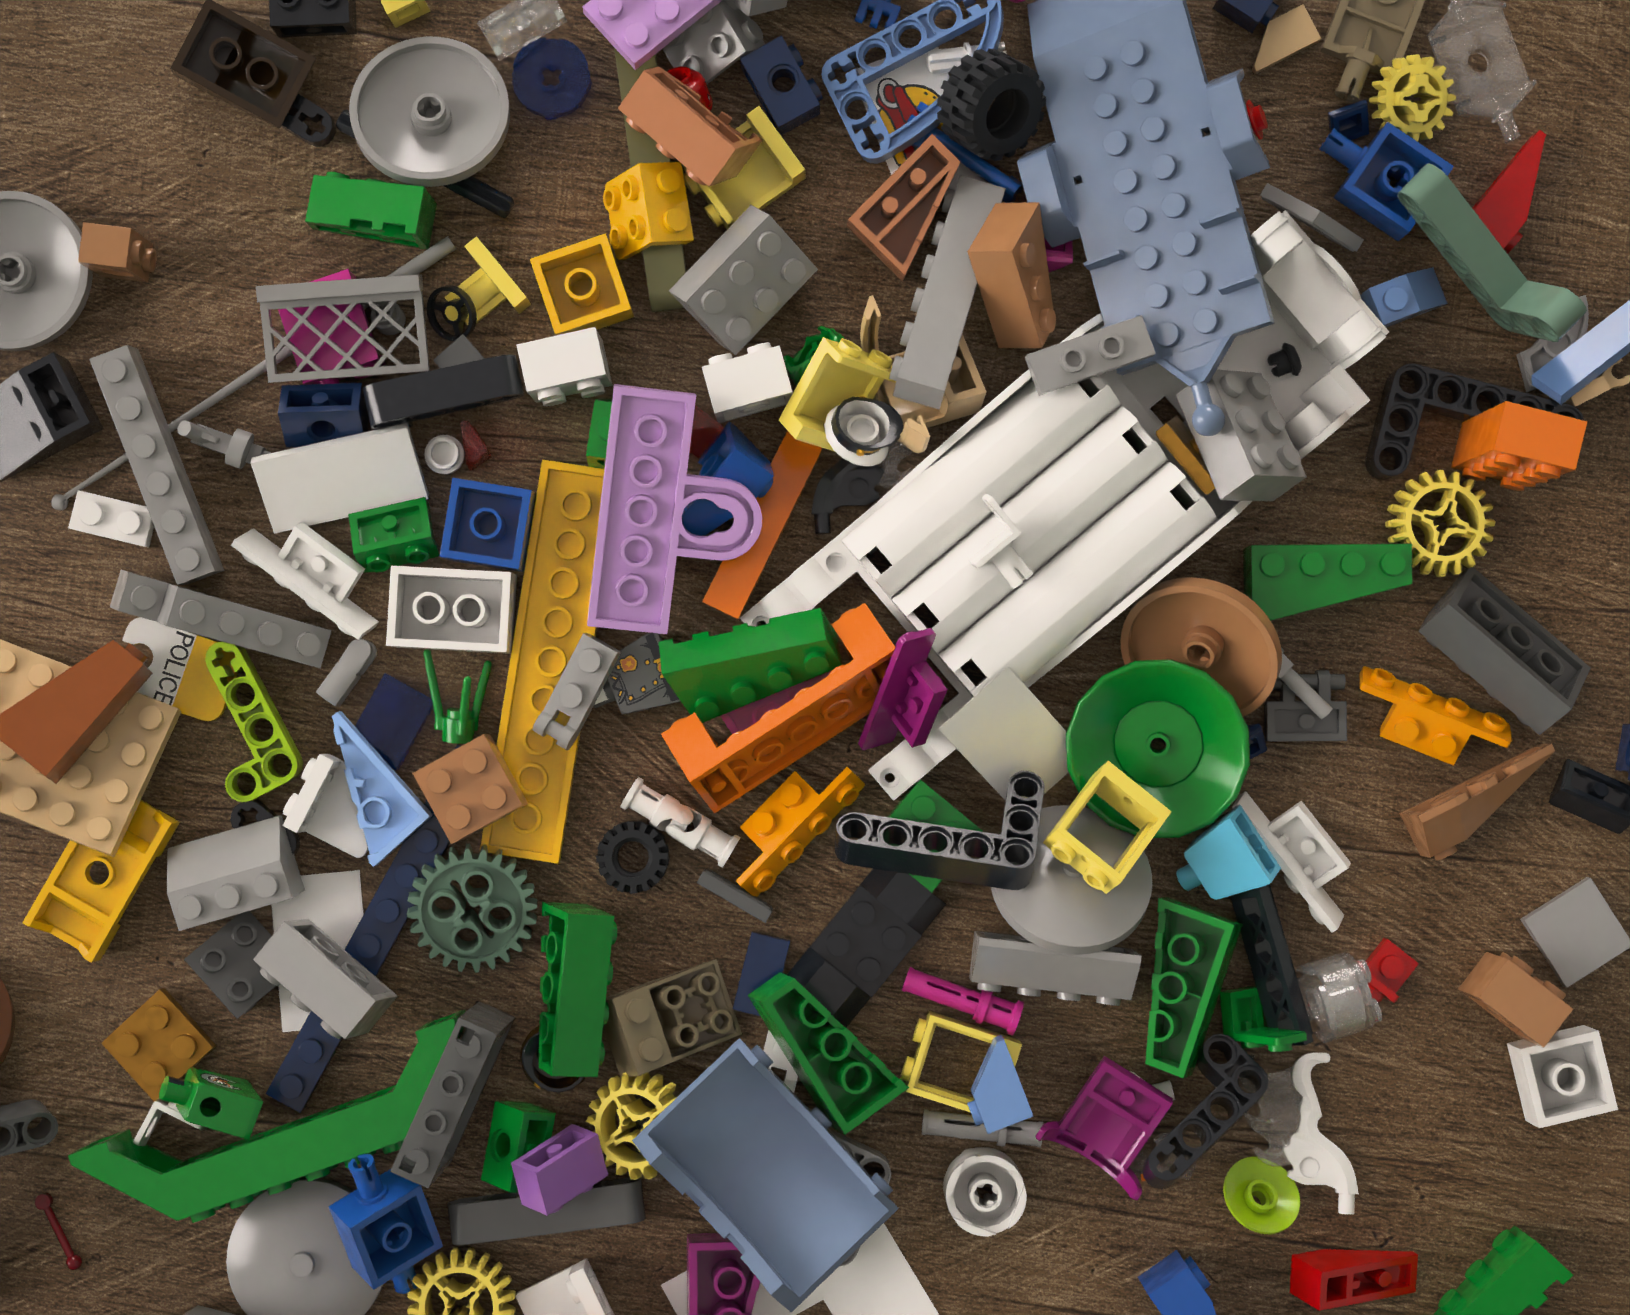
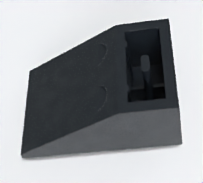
M54 352L18 370L0 384V482L104 429L69 360Z

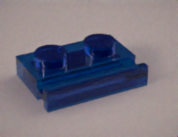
M385 673L355 727L391 768L399 770L433 710L432 698L392 675Z

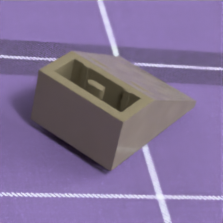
M717 959L606 997V1002L609 1006V1018L607 1024L603 1025L620 1077H622L624 1072L629 1077L640 1076L742 1034Z

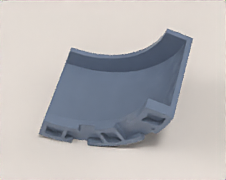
M739 1038L632 1141L655 1170L682 1195L686 1193L700 1207L699 1213L723 1239L728 1238L742 1254L740 1258L769 1294L786 1309L793 1312L899 1208L888 1196L893 1191L889 1184L877 1172L871 1177L828 1130L833 1124L817 1106L810 1111L769 1068L773 1063L772 1059L758 1045L750 1049Z

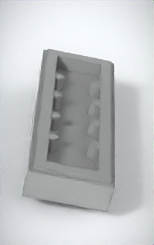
M1140 315L1027 354L1025 360L1037 393L1040 396L1153 357L1156 353L1143 317Z

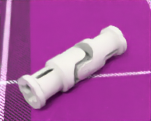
M638 777L620 807L624 810L630 808L649 819L651 826L665 831L669 836L693 851L698 848L718 860V865L723 868L741 837L736 834L734 836L728 835L713 826L711 819L686 805L680 804L677 799L669 794L665 796L644 785V780ZM693 822L694 830L687 832L688 825Z

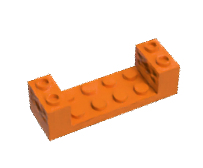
M866 603L846 611L839 620L831 624L852 661L846 665L836 667L826 678L812 687L800 690L792 700L778 709L766 712L755 724L744 731L732 734L725 743L719 746L694 712L688 717L678 719L668 730L661 734L687 779L714 814L870 713L895 646Z

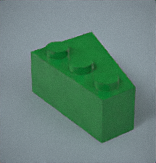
M327 172L326 176H313L305 222L313 230L427 250L430 245L437 203L424 186L387 183L370 178L365 180L350 179L348 175L342 173Z

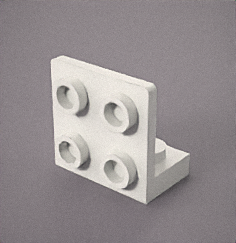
M587 1258L519 1291L516 1295L524 1315H614Z

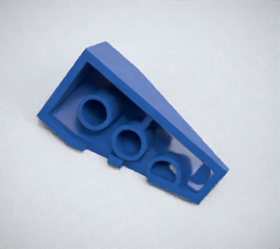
M731 422L726 424L698 461L702 465L699 475L735 480L746 486L755 498L765 496L773 484L774 474L770 461ZM696 499L684 508L682 523L690 533L705 536L731 519L733 515L730 511L719 508L710 500Z

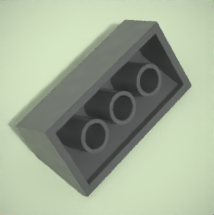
M1474 567L1464 570L1429 611L1419 629V632L1430 645L1440 649L1455 662L1462 672L1469 674L1486 689L1492 698L1499 700L1516 715L1521 723L1529 726L1539 735L1572 710L1591 667Z

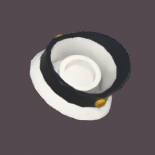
M865 396L844 400L827 414L824 423L826 439L833 450L843 459L860 466H874L881 463L888 454L889 446L900 438L904 428L900 414L892 406L879 400L866 398Z

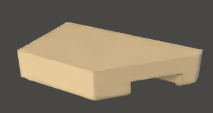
M1304 4L1269 21L1265 27L1259 51L1252 67L1254 75L1319 43L1321 37Z

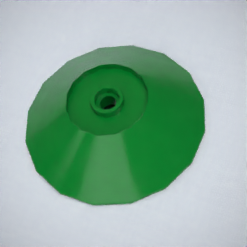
M1172 659L1133 661L1102 675L1077 702L1066 732L1067 770L1079 793L1091 776L1103 764L1110 761L1172 811L1153 838H1180L1212 824L1238 798L1250 766L1249 728L1234 697L1207 672ZM1155 738H1162L1166 743V747L1162 750H1156L1152 747L1151 741ZM1095 793L1086 804L1111 827L1135 836L1140 830Z

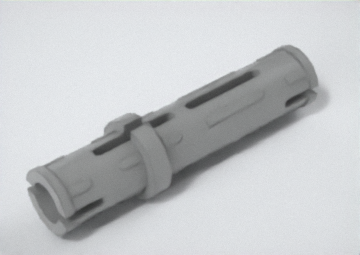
M924 1109L922 1135L992 1141L1001 1147H1005L1006 1143L1041 1148L1042 1140L1038 1141L1035 1136L1042 1127L1043 1122L1020 1121L988 1134L984 1124L975 1125L972 1115Z

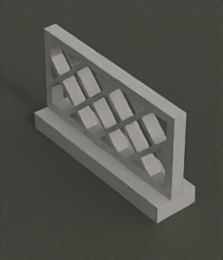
M422 274L256 286L257 302H260L268 383L430 371ZM414 299L415 318L404 328L388 312L398 300ZM390 301L384 309L375 303ZM358 303H367L379 313L378 317L366 331L348 317V314ZM341 304H350L344 312H342L335 306ZM317 306H327L339 316L326 334L307 319ZM299 307H309L303 315L295 309ZM286 308L299 319L285 337L272 327L271 309ZM383 318L402 332L388 350L369 335ZM343 320L362 335L348 352L344 351L329 338ZM303 323L321 338L308 355L304 354L289 341ZM415 324L417 326L418 339L409 332ZM273 335L281 341L276 348H274ZM405 336L419 347L420 363L403 364L391 354ZM365 339L384 354L373 367H363L352 357L353 353ZM325 342L343 356L342 360L333 370H324L312 360V357ZM286 345L303 361L293 373L277 374L276 355ZM387 358L396 364L381 366ZM347 361L356 367L341 369ZM307 364L316 370L301 372Z

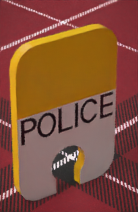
M142 617L132 620L126 628L122 641L133 645L145 644L153 653V661L148 667L153 674L137 692L177 707L182 714L203 721H214L220 718L227 704L205 662L209 647L217 643V641L168 627ZM222 650L224 657L219 660L220 665H228L235 675L227 677L229 683L238 674V672H234L230 663L235 658L233 652Z

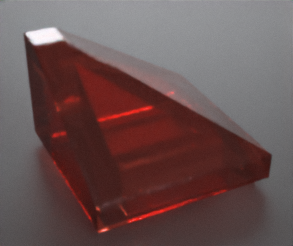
M696 405L690 452L699 459L722 431L723 425Z
M464 420L460 423L465 459L466 465L472 471L492 458V453L473 424Z

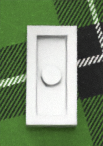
M78 490L68 528L149 548L154 524L146 506Z

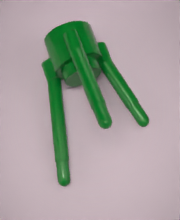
M425 649L423 652L425 668L435 713L434 729L442 730L443 742L466 744L474 739V731L478 730L479 714L492 663L489 660L484 662L472 709H469L472 680L471 677L466 676L463 680L460 708H448L447 715H444L432 654L429 649Z

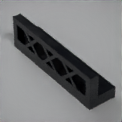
M1270 884L1230 896L1237 922L1243 924L1240 932L1268 1027L1304 1031L1307 1033V1041L1293 1043L1292 1046L1307 1045L1313 1042L1312 1027Z

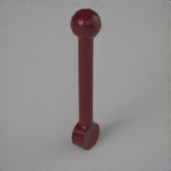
M48 1193L40 1194L35 1199V1206L39 1210H44L67 1257L66 1266L70 1270L79 1269L82 1265V1258L74 1254L51 1207L53 1204L52 1196Z

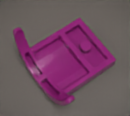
M1104 1056L1059 1122L1045 1123L1035 1137L1038 1141L1048 1140L1059 1143L1083 1155L1113 1177L1124 1188L1131 1199L1138 1200L1142 1195V1186L1129 1166L1172 1106L1173 1098Z

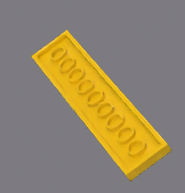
M542 459L496 745L528 804L483 829L480 849L485 844L487 845L488 853L495 854L501 849L503 850L502 855L560 863L580 733L569 750H565L556 744L557 740L551 736L546 735L543 737L534 732L533 725L544 710L582 634L589 633L596 637L597 627L587 626V616L604 469ZM560 711L555 721L566 726L570 716Z

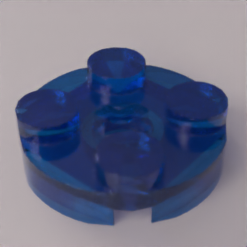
M546 37L532 40L518 52L513 63L512 84L518 100L528 111L545 119L556 120L559 117L571 114L583 104L591 89L592 81L588 62L582 51L568 40L561 38L559 40L546 39ZM546 69L552 73L558 69L561 71L558 77L560 83L556 86L551 84L544 86L542 83L545 78L542 73Z

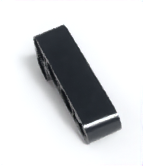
M510 354L376 382L363 387L370 425L374 430L408 423L410 428L413 426V421L505 402L524 396L516 355Z
M1215 1034L1209 1037L1201 1048L1197 1060L1198 1069L1216 1089L1152 1150L1143 1164V1176L1147 1183L1154 1188L1167 1189L1174 1185L1259 1101L1268 1088L1269 1080L1264 1069L1228 1035ZM1211 1049L1220 1050L1226 1056L1227 1063H1215L1210 1058L1208 1051ZM1247 1078L1251 1080L1255 1085L1256 1092H1244L1239 1087L1238 1079ZM1217 1104L1224 1107L1228 1112V1120L1222 1121L1215 1118L1211 1113L1210 1106ZM1190 1131L1197 1134L1200 1138L1201 1146L1197 1148L1188 1146L1183 1140L1182 1133ZM1173 1152L1178 1158L1169 1170H1165L1162 1173L1159 1172L1156 1168L1158 1164L1164 1163Z

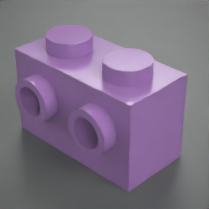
M571 1124L511 1163L522 1205L546 1216L559 1211L564 1204L579 1194L591 1190L594 1184L608 1176L598 1134Z

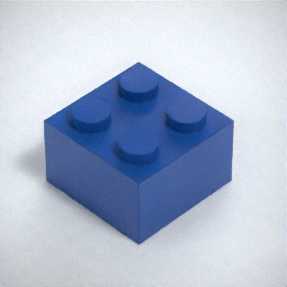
M452 478L440 557L450 561L524 572L537 494L528 489Z

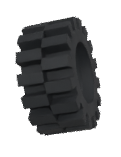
M627 821L614 826L604 835L597 848L596 863L599 864L600 869L598 870L600 875L604 876L605 882L609 886L617 888V891L630 892V894L649 890L663 878L669 865V846L664 840L665 837L655 827L642 821ZM627 842H639L648 851V863L639 872L626 871L618 861V852L622 845Z

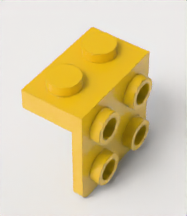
M680 162L638 163L606 183L603 202L609 212L611 225L610 244L615 250L618 260L628 259L650 246L680 245L694 241L683 169Z

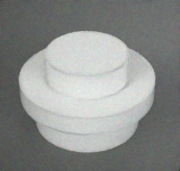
M439 435L428 442L424 456L430 469L436 473L447 475L454 473L462 466L465 453L462 444L456 438L450 435Z

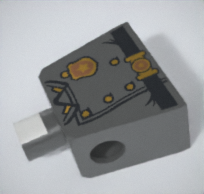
M647 633L620 650L621 654L594 704L595 709L616 700L621 713L625 715L681 702L661 672L659 641L663 640L660 634Z

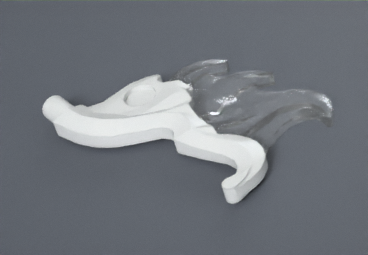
M1325 1052L1307 1053L1299 1057L1290 1068L1275 1073H1266L1269 1080L1268 1088L1257 1102L1260 1106V1113L1257 1117L1246 1113L1244 1117L1248 1125L1267 1140L1269 1148L1263 1151L1255 1146L1252 1149L1256 1156L1268 1165L1285 1166L1291 1164L1292 1169L1288 1171L1287 1177L1304 1185H1328L1335 1188V1192L1339 1193L1338 1213L1354 1214L1355 1194L1359 1193L1351 1162L1344 1152L1322 1135L1317 1128V1123L1322 1117V1113L1311 1082V1070L1316 1064L1328 1063L1331 1057ZM1240 1078L1246 1092H1256L1255 1085L1251 1080Z

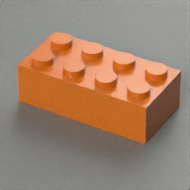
M1505 401L1462 422L1451 468L1462 470L1461 476L1467 479L1485 481L1486 477L1501 480V487L1516 491H1524L1525 487H1535L1537 483H1547L1552 478L1559 479L1560 475L1576 470L1588 421Z

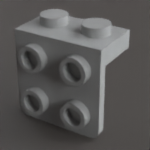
M722 0L666 45L663 51L673 68L683 66L696 70L703 75L706 84H708L732 64L740 60L741 57L760 48L765 43L762 40L763 33L758 24L737 9L733 0Z

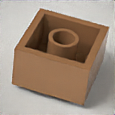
M482 734L412 773L451 844L464 840L528 804L490 734Z
M1486 952L1458 990L1520 1038L1544 1048L1573 1010L1572 1007L1563 1001L1566 994L1547 980L1543 982L1535 976L1531 977L1530 975L1534 969L1518 957H1511L1504 952L1500 956Z

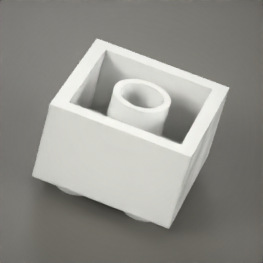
M596 327L516 345L526 391L536 403L542 402L543 406L562 404L566 402L565 396L581 393L582 398L598 396L605 393L604 387L613 386L603 340Z
M766 342L747 348L748 354L732 358L731 353H726L708 359L709 365L703 366L702 370L717 423L787 405L793 392L780 345L771 348L770 343Z
M1581 1025L1556 1031L1544 1048L1524 1039L1507 1043L1525 1121L1538 1128H1543L1618 1110L1599 1030Z

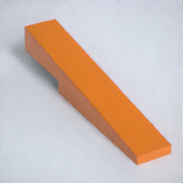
M787 430L771 462L774 474L773 484L765 496L756 498L762 513L760 535L755 544L746 553L737 558L722 561L702 601L703 604L736 620H740L823 451L822 447L796 440Z

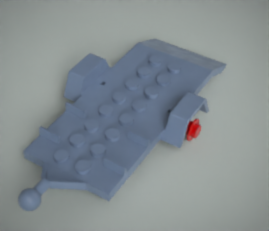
M1037 0L1027 5L1032 52L1039 80L1043 82L1045 87L1042 93L1046 96V108L1055 141L1027 151L1017 160L1027 202H1040L1044 238L1052 248L1081 238L1087 261L1083 262V264L1091 273L1104 326L1100 327L1101 329L1142 315L1156 354L1153 357L1116 369L1117 374L1125 375L1160 364L1191 387L1196 404V409L1192 415V425L1195 431L1203 436H1214L1224 427L1225 415L1220 407L1212 403L1207 383L1210 382L1237 336L1275 324L1236 180L1270 168L1269 161L1255 138L1256 136L1259 140L1263 139L1262 130L1268 128L1265 113L1261 105L1254 107L1250 100L1246 101L1245 104L1240 82L1245 76L1243 68L1208 81L1186 0Z

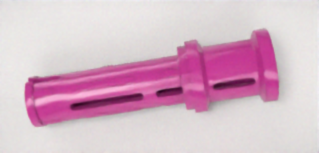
M913 967L909 968L902 987L903 992L906 991L973 1015L972 1020H975V1023L981 1025L983 1022H987L1006 1029L1007 1034L1011 1036L1016 1031L1024 1007L1023 1001L1018 1000L1014 1003L994 996L992 991L981 990L980 993L948 980L915 970Z

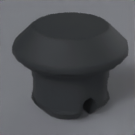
M1283 343L1282 350L1270 354L1267 359L1269 366L1277 365L1271 370L1272 374L1276 377L1290 372L1292 375L1298 376L1302 368L1295 347L1288 343Z

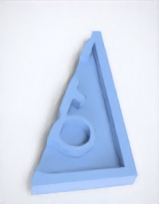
M338 711L332 716L334 722L333 732L337 745L341 747L346 770H344L352 801L357 806V820L360 829H363L370 854L368 855V860L375 867L432 817L433 814L344 713Z

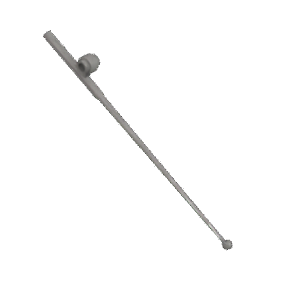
M447 236L386 277L420 274L455 251L456 247ZM390 301L375 303L384 309ZM362 303L364 310L368 307L372 310L370 318L373 323L379 313L369 304ZM395 303L388 314L404 327L406 321L405 314L399 305ZM385 318L376 326L385 335H395L400 332ZM284 346L276 355V365L293 354L290 348ZM266 359L168 424L170 432L176 430L181 421H190L266 372ZM126 453L64 495H54L51 501L52 507L56 510H65L68 506V499L75 495L78 490H83L128 461Z

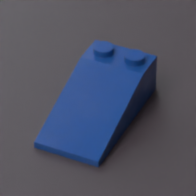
M1175 1250L1138 1276L1148 1296L1162 1315H1216L1213 1302L1205 1291L1211 1284L1191 1256L1183 1260L1178 1251Z

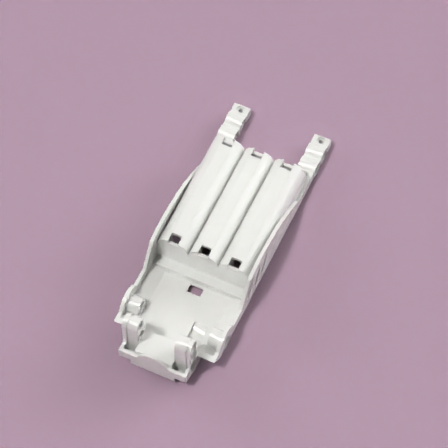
M1285 210L1283 213L1277 212L1250 236L1275 324L1237 336L1217 370L1262 374L1270 386V394L1275 406L1285 420V428L1290 440L1302 459L1370 401L1369 397L1345 369L1360 360L1383 341L1389 331L1361 299L1356 285L1344 268L1326 250L1314 244ZM1101 313L1081 325L1062 342L1100 330V327L1104 326ZM1283 343L1294 346L1302 365L1298 376L1292 375L1290 372L1276 377L1271 372L1272 368L1277 365L1269 366L1267 359L1270 354L1281 351ZM1160 364L1125 375L1117 374L1115 369L1080 381L1092 396L1091 398L1078 383L1039 396L1028 369L917 465L877 503L740 617L743 623L756 627L761 621L768 624L769 618L812 610L831 592L858 573L907 632L927 629L913 613L915 609L917 610L923 605V602L940 621L932 627L936 637L928 657L959 694L939 710L925 744L912 748L905 739L868 769L869 773L893 801L956 749L938 728L1007 666L1029 688L1199 549L1252 502L1220 500L1216 489L1208 495L1204 494L1155 435L1157 434L1156 431L1164 424L1150 408L1164 396L1184 418L1185 421L1183 423L1190 430L1176 397V394L1188 385ZM1123 435H1125L1127 439L1133 444V446L1138 450L1139 454H1137L1136 451L1132 448V446L1125 440ZM1171 490L1187 509H1184L1181 506V504L1176 500V498L1170 493ZM985 494L995 499L1022 533L1013 540L1011 546L1029 569L1033 571V574L1026 580L1014 568V572L1023 582L1022 585L1015 589L1011 588L1010 583L992 561L986 562L979 569L969 562L970 558L1006 530L983 501L982 497ZM876 547L892 565L882 574L865 556L868 553L872 555L877 550ZM970 659L987 677L979 681L978 686H975L960 668ZM892 773L895 779L892 782H887L885 779L886 774Z

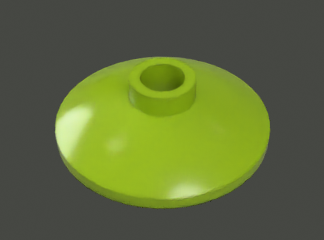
M1247 1157L1236 1162L1227 1172L1223 1184L1224 1199L1231 1214L1244 1227L1260 1234L1280 1233L1293 1224L1300 1210V1195L1295 1181L1287 1177L1288 1172L1278 1163L1263 1157ZM1252 1196H1256L1260 1200L1261 1205Z

